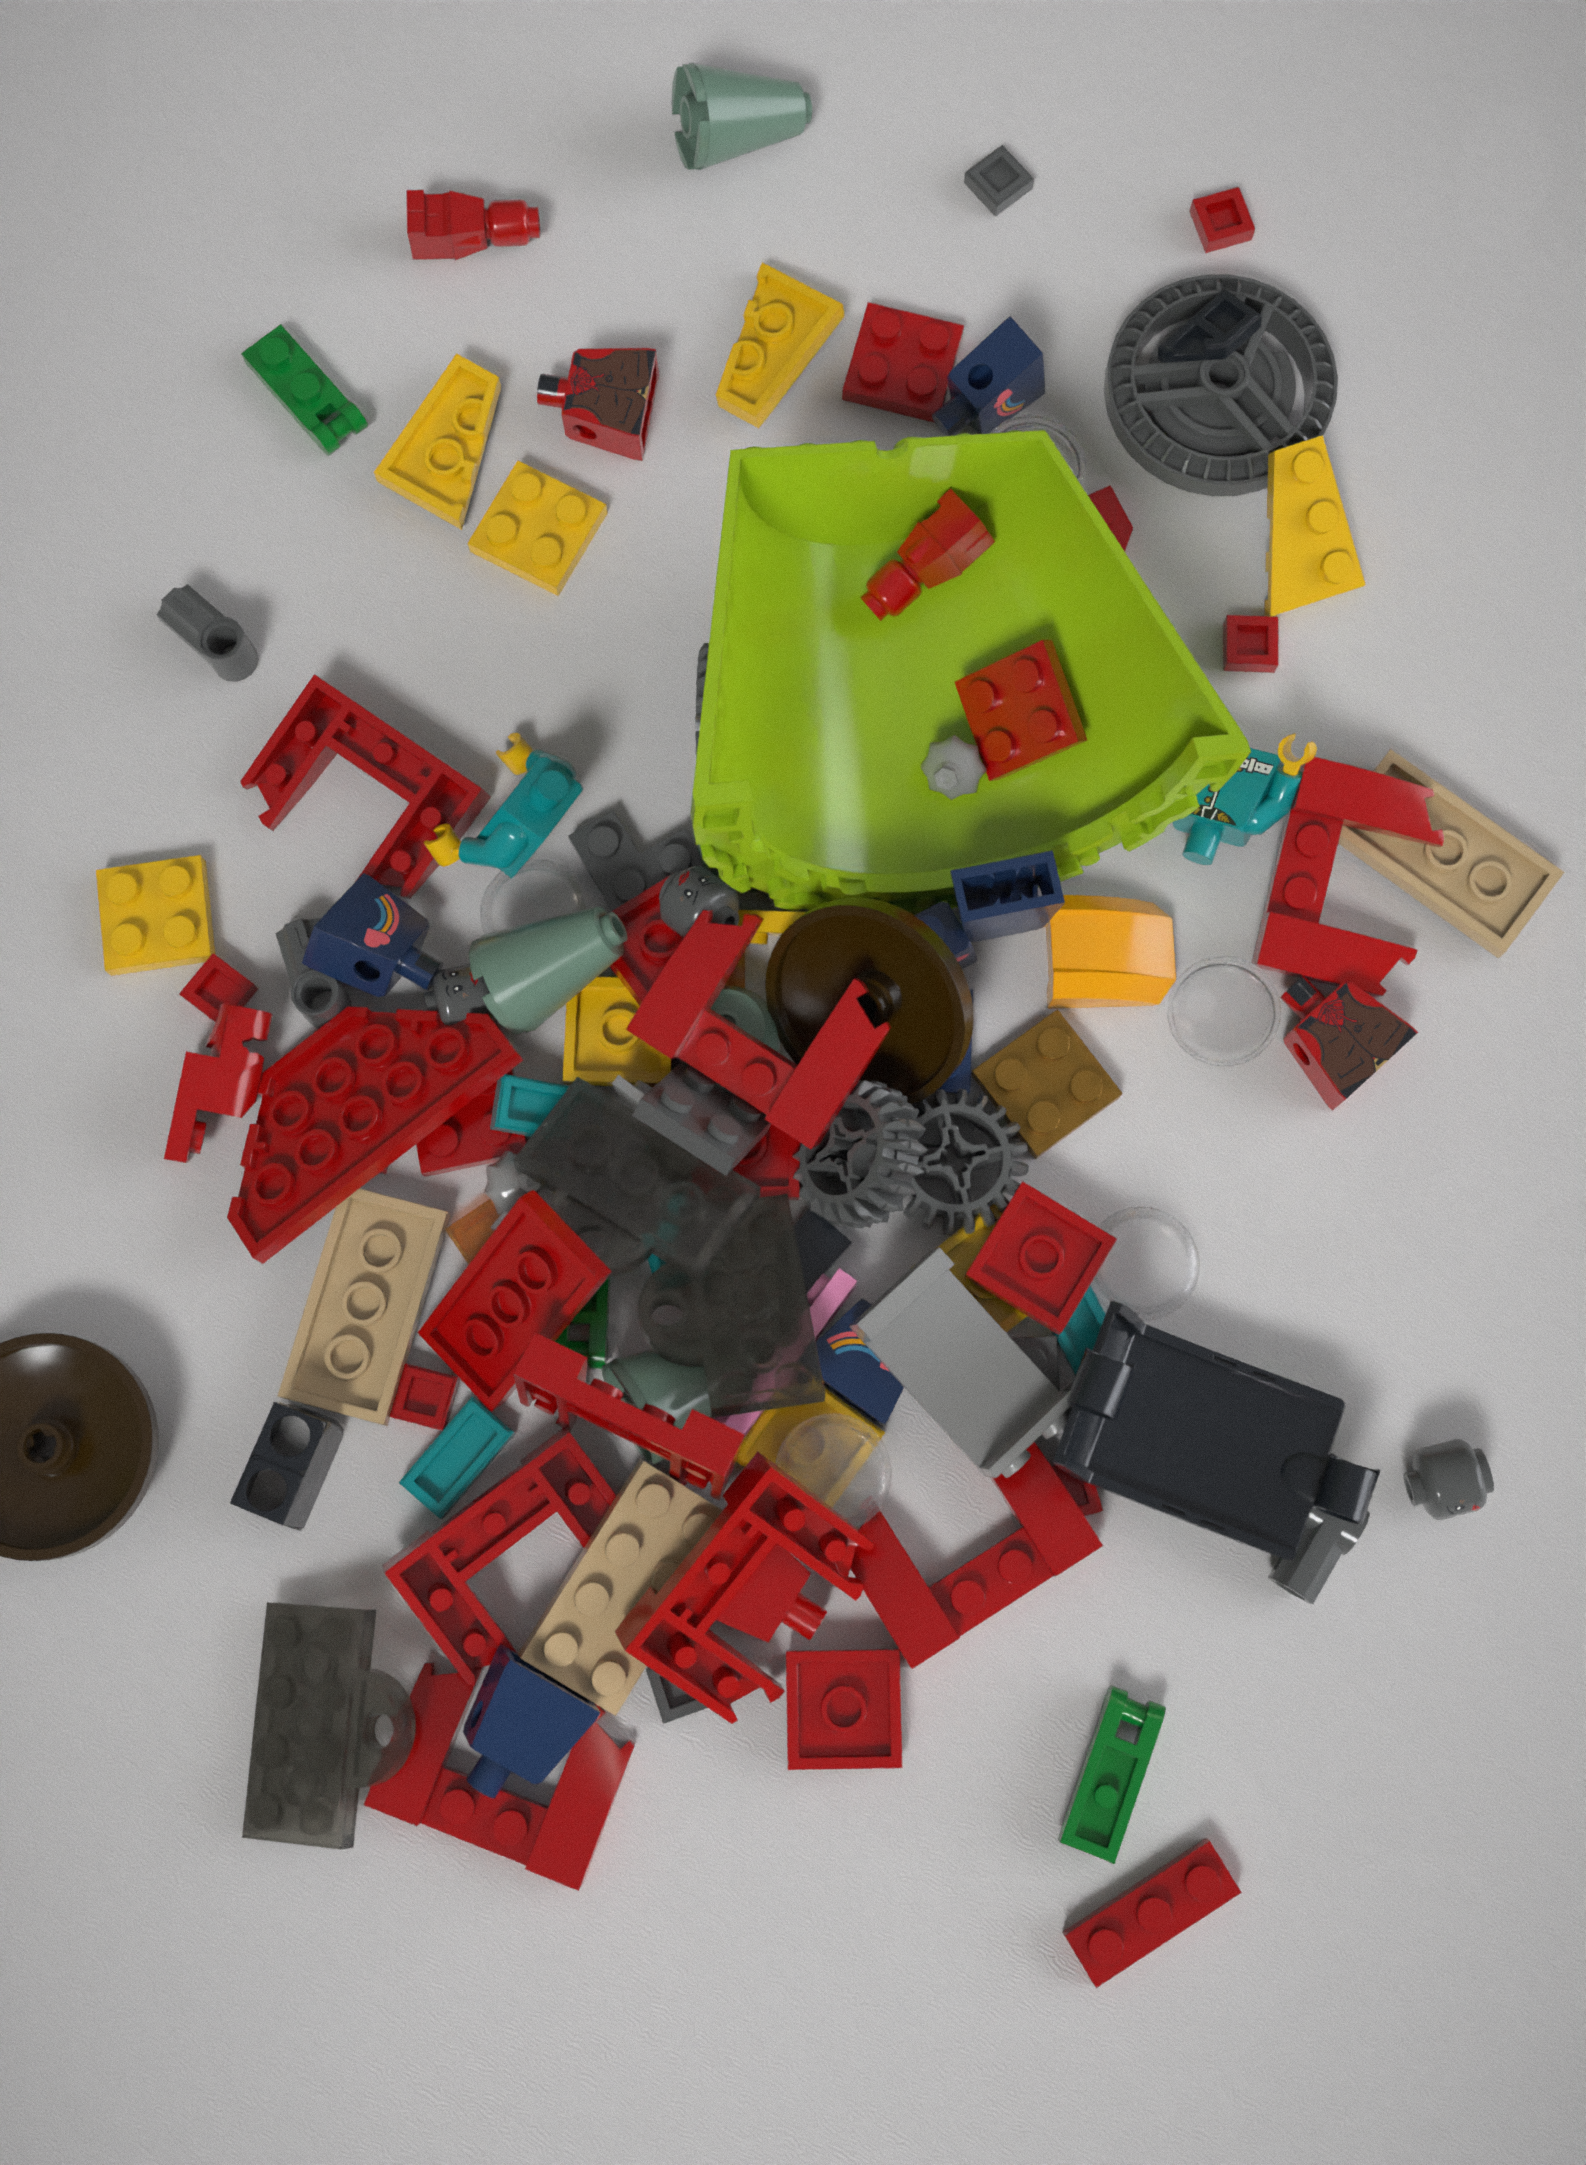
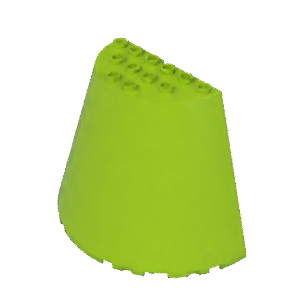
M1012 430L1006 433L975 435L962 433L955 436L926 438L907 437L898 441L892 450H880L876 447L875 441L866 440L830 444L804 443L798 446L766 448L753 446L745 449L730 450L690 814L696 845H700L703 860L709 868H718L720 879L733 889L744 893L752 887L769 893V897L773 899L775 907L791 911L800 909L811 910L822 903L834 899L862 897L887 902L916 915L945 900L951 909L958 908L950 875L951 870L1052 850L1059 879L1062 882L1083 874L1082 866L1097 863L1100 860L1099 853L1120 843L1123 844L1125 850L1130 852L1165 832V828L1173 821L1187 817L1200 807L1196 795L1208 784L1211 791H1219L1237 772L1251 753L1247 738L1046 430L1023 432ZM949 489H952L981 520L995 543L962 572V575L930 589L922 583L920 585L922 588L921 595L900 615L893 617L888 614L880 621L860 598L868 591L866 588L868 579L889 560H902L897 553L901 545L918 522L920 523L928 519L940 508L937 501ZM1052 640L1088 741L1000 780L989 781L985 772L979 779L977 792L963 794L953 800H950L940 792L930 790L928 779L921 769V763L928 756L930 742H943L949 737L956 735L964 743L976 745L954 682L1038 641Z

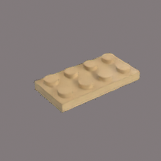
M1390 749L1373 772L1433 789L1434 796L1425 799L1432 831L1443 830V846L1439 848L1344 825L1342 826L1338 844L1499 959L1508 950L1565 872Z
M358 1189L335 1208L277 1397L388 1426L389 1416L403 1368L408 1360L450 1219V1214L447 1211L363 1189Z
M640 1458L520 1649L519 1657L616 1716L646 1668V1665L624 1651L614 1631L650 1586L659 1592L723 1510Z

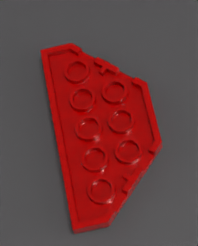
M346 1007L262 1073L258 1094L262 1096L256 1124H250L240 1162V1166L245 1170L238 1197L232 1196L227 1219L252 1258L264 1264L523 1061L522 1057L488 1014L467 1013L466 1019L448 1026L441 1021L440 1014L437 1011L397 1009L396 1013L372 1012L367 1007Z

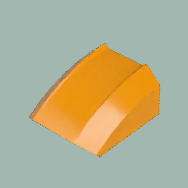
M1063 895L1064 905L1044 926L1046 927L1049 976L1047 985L1048 1009L1159 1005L1176 981L1172 917L1152 902L1120 897Z

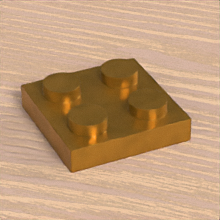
M1058 1009L976 1067L971 1073L973 1079L988 1096L995 1107L1002 1105L1006 1108V1113L1003 1117L1008 1124L1018 1123L1020 1130L1016 1135L1021 1142L1027 1144V1150L1034 1159L1040 1157L1118 1100L1123 1094Z

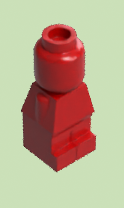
M406 190L407 235L413 260L455 259L456 261L487 249V239H490L494 246L506 247L526 246L530 242V238H540L538 206L528 207L527 202L522 199L492 200L488 208H485L484 198L449 190V192L443 194H425L424 190Z
M949 489L937 501L940 508L928 519L920 523L918 522L901 545L897 553L902 560H889L868 579L866 583L868 591L860 598L880 621L888 614L893 617L898 616L921 595L922 588L920 585L922 583L930 589L962 575V572L995 543L981 520L952 489Z

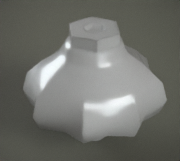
M956 735L949 737L943 742H930L928 756L921 763V769L928 779L929 789L944 794L950 800L963 794L977 792L979 779L987 771L979 759L978 746L964 743Z
M505 1151L497 1162L486 1167L487 1184L483 1193L493 1201L497 1213L502 1214L504 1211L509 1212L517 1200L533 1189L538 1193L544 1186L546 1175L537 1167L533 1156H520Z

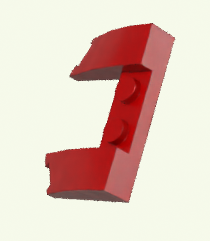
M314 674L247 770L240 783L247 790L256 786L259 787L270 809L258 817L264 826L274 831L313 786L337 754L342 756L409 802V805L359 877L366 873L381 885L402 887L400 896L411 899L439 866L425 846L424 841L438 839L434 829L442 824H449L458 838L461 839L491 796L471 780Z
M1314 757L1308 763L1301 765L1299 769L1302 772V778L1286 817L1251 966L1299 978L1305 976L1308 980L1337 987L1347 980L1353 982L1366 993L1381 997L1387 990L1380 982L1399 960L1406 966L1410 965L1415 959L1418 949L1319 924L1342 826L1440 848L1444 843L1443 830L1432 831L1425 799L1434 796L1433 789L1388 775Z
M703 910L650 988L626 1030L670 1059L680 1058L765 1113L767 1116L764 1120L809 1149H813L823 1140L890 1031L891 1026L888 1022H885L879 1027L874 1028L857 1000L869 992L863 981L855 978L799 1064L797 1065L711 1009L764 919L757 914H744L742 926L710 923L713 918V910Z
M536 1332L534 1333L513 1373L519 1400L522 1405L530 1407L532 1401L537 1399L534 1406L550 1415H554L558 1408L559 1417L555 1424L562 1428L565 1427L569 1432H571L579 1416L670 1461L669 1476L682 1485L686 1486L687 1482L698 1488L705 1489L708 1482H710L712 1485L710 1496L720 1501L737 1461L745 1434L694 1409L691 1410L681 1430L673 1426L676 1419L671 1414L650 1404H645L643 1409L640 1410L622 1401L624 1393L605 1381L593 1378L590 1385L585 1383L587 1357Z
M565 1427L521 1459V1465L431 1533L429 1530L382 1565L384 1574L468 1686L476 1684L473 1669L490 1665L500 1644L516 1653L518 1651L469 1586L467 1580L556 1512L584 1548L616 1498L613 1490Z
M1035 1442L1026 1449L1031 1454V1457L1017 1472L1008 1478H1005L1002 1473L997 1478H991L1021 1528L929 1587L872 1496L869 1495L864 1498L858 1508L868 1514L859 1530L872 1540L874 1547L872 1551L856 1546L850 1569L854 1576L864 1584L863 1590L911 1669L960 1639V1636L1048 1579L1058 1576L1103 1547L1087 1519Z
M757 1451L722 1495L728 1505L659 1592L650 1586L614 1631L624 1651L731 1724L738 1721L731 1706V1703L758 1688L763 1689L770 1703L779 1699L785 1692L781 1684L709 1629L776 1543L855 1601L861 1596L864 1586L860 1579L849 1577L855 1548L859 1546L865 1550L873 1551L874 1543L869 1537L759 1451Z
M434 1662L424 1663L382 1758L364 1805L415 1826L419 1824L426 1825L526 1865L525 1870L579 1891L584 1883L635 1744L629 1740L620 1749L597 1723L606 1711L595 1704L600 1711V1715L572 1747L549 1806L504 1788L500 1789L495 1798H490L477 1791L466 1781L469 1774L446 1766L485 1666L473 1669L476 1684L468 1686L459 1672L433 1675Z

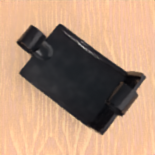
M1113 1300L1107 1309L1093 1351L1086 1347L1066 1401L1072 1409L1053 1460V1464L1073 1478L1287 1561H1293L1296 1557L1312 1509L1350 1523L1363 1525L1381 1471L1348 1462L1331 1453L1346 1409L1345 1402L1341 1398L1241 1362L1147 1325L1127 1305Z

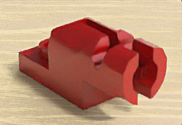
M229 1004L220 1005L218 1018L205 1047L211 1048L209 1056L187 1051L185 1053L164 1159L188 1163L190 1153H201L207 1122L197 1121L198 1111L243 1118L256 1103L265 1058L257 1052L250 1053L246 1047H243V1044L252 1040H268L272 1013Z

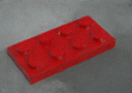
M533 1189L517 1200L417 1333L492 1412L504 1404L515 1391L516 1383L513 1373L534 1333L536 1332L555 1342L612 1271Z

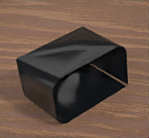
M274 1402L230 1504L293 1529H296L294 1527L304 1528L343 1439V1429L340 1423L302 1406ZM286 1416L301 1418L310 1430V1440L306 1449L292 1457L278 1454L271 1445L283 1417ZM306 1469L304 1476H301L298 1471ZM262 1470L278 1472L284 1478L287 1486L284 1501L277 1508L269 1511L259 1510L249 1502L251 1490L259 1472Z

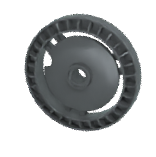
M1229 274L1200 275L1181 279L1160 288L1141 301L1128 315L1115 336L1105 370L1104 397L1107 415L1116 437L1127 453L1144 470L1164 483L1187 492L1207 496H1238L1267 488L1268 454L1275 450L1324 435L1331 421L1337 400L1338 374L1334 354L1325 333L1312 315L1295 299L1273 286L1252 278ZM1223 289H1226L1262 315L1261 328L1226 359L1161 362L1158 359V347L1182 326L1180 325L1169 332L1158 343L1150 356L1148 364L1135 365V361L1142 349L1155 335L1170 325L1193 317ZM1265 331L1272 334L1287 349L1302 377L1305 393L1304 411L1300 422L1296 426L1288 420L1296 394L1294 371L1284 350L1271 352L1261 341ZM1212 382H1222L1228 388L1217 387ZM1144 384V393H1137L1136 385ZM1149 411L1150 416L1152 417L1154 423L1152 422V420L1150 419V417L1148 416V414H1147L1146 412ZM1277 435L1280 441L1272 445L1270 441Z

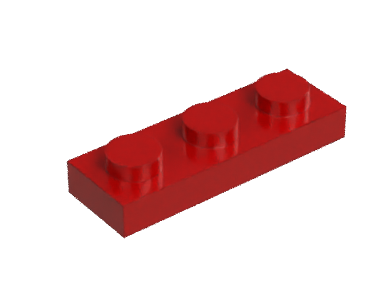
M1205 1838L1065 1929L1062 1933L1093 1985L1097 1988L1242 1892L1211 1842Z

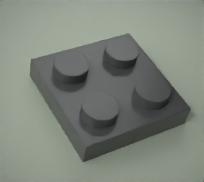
M684 1061L678 1064L640 1099L632 1115L725 1176L764 1137L771 1126V1123L764 1120L767 1116L765 1113Z

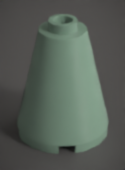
M697 63L682 64V66L676 68L672 84V115L680 114L682 127L681 132H674L680 159L686 169L702 170L801 135L805 124H809L812 119V102L809 93L803 92L801 85L795 81Z
M601 907L589 908L482 935L471 943L469 950L470 969L474 981L483 976L490 993L483 996L482 999L497 1021L513 1034L519 1035L525 1031L528 1033L541 1026L623 955V943L627 941V933L622 921L614 912L607 913Z
M730 1329L612 1359V1361L602 1366V1376L605 1382L624 1393L622 1401L640 1410L643 1409L645 1404L656 1406L671 1414L676 1419L673 1426L682 1430L692 1409L713 1418L759 1377L757 1366L763 1363V1359L756 1342L749 1334L741 1336L737 1330ZM634 1444L646 1461L652 1460L653 1464L664 1460V1458Z

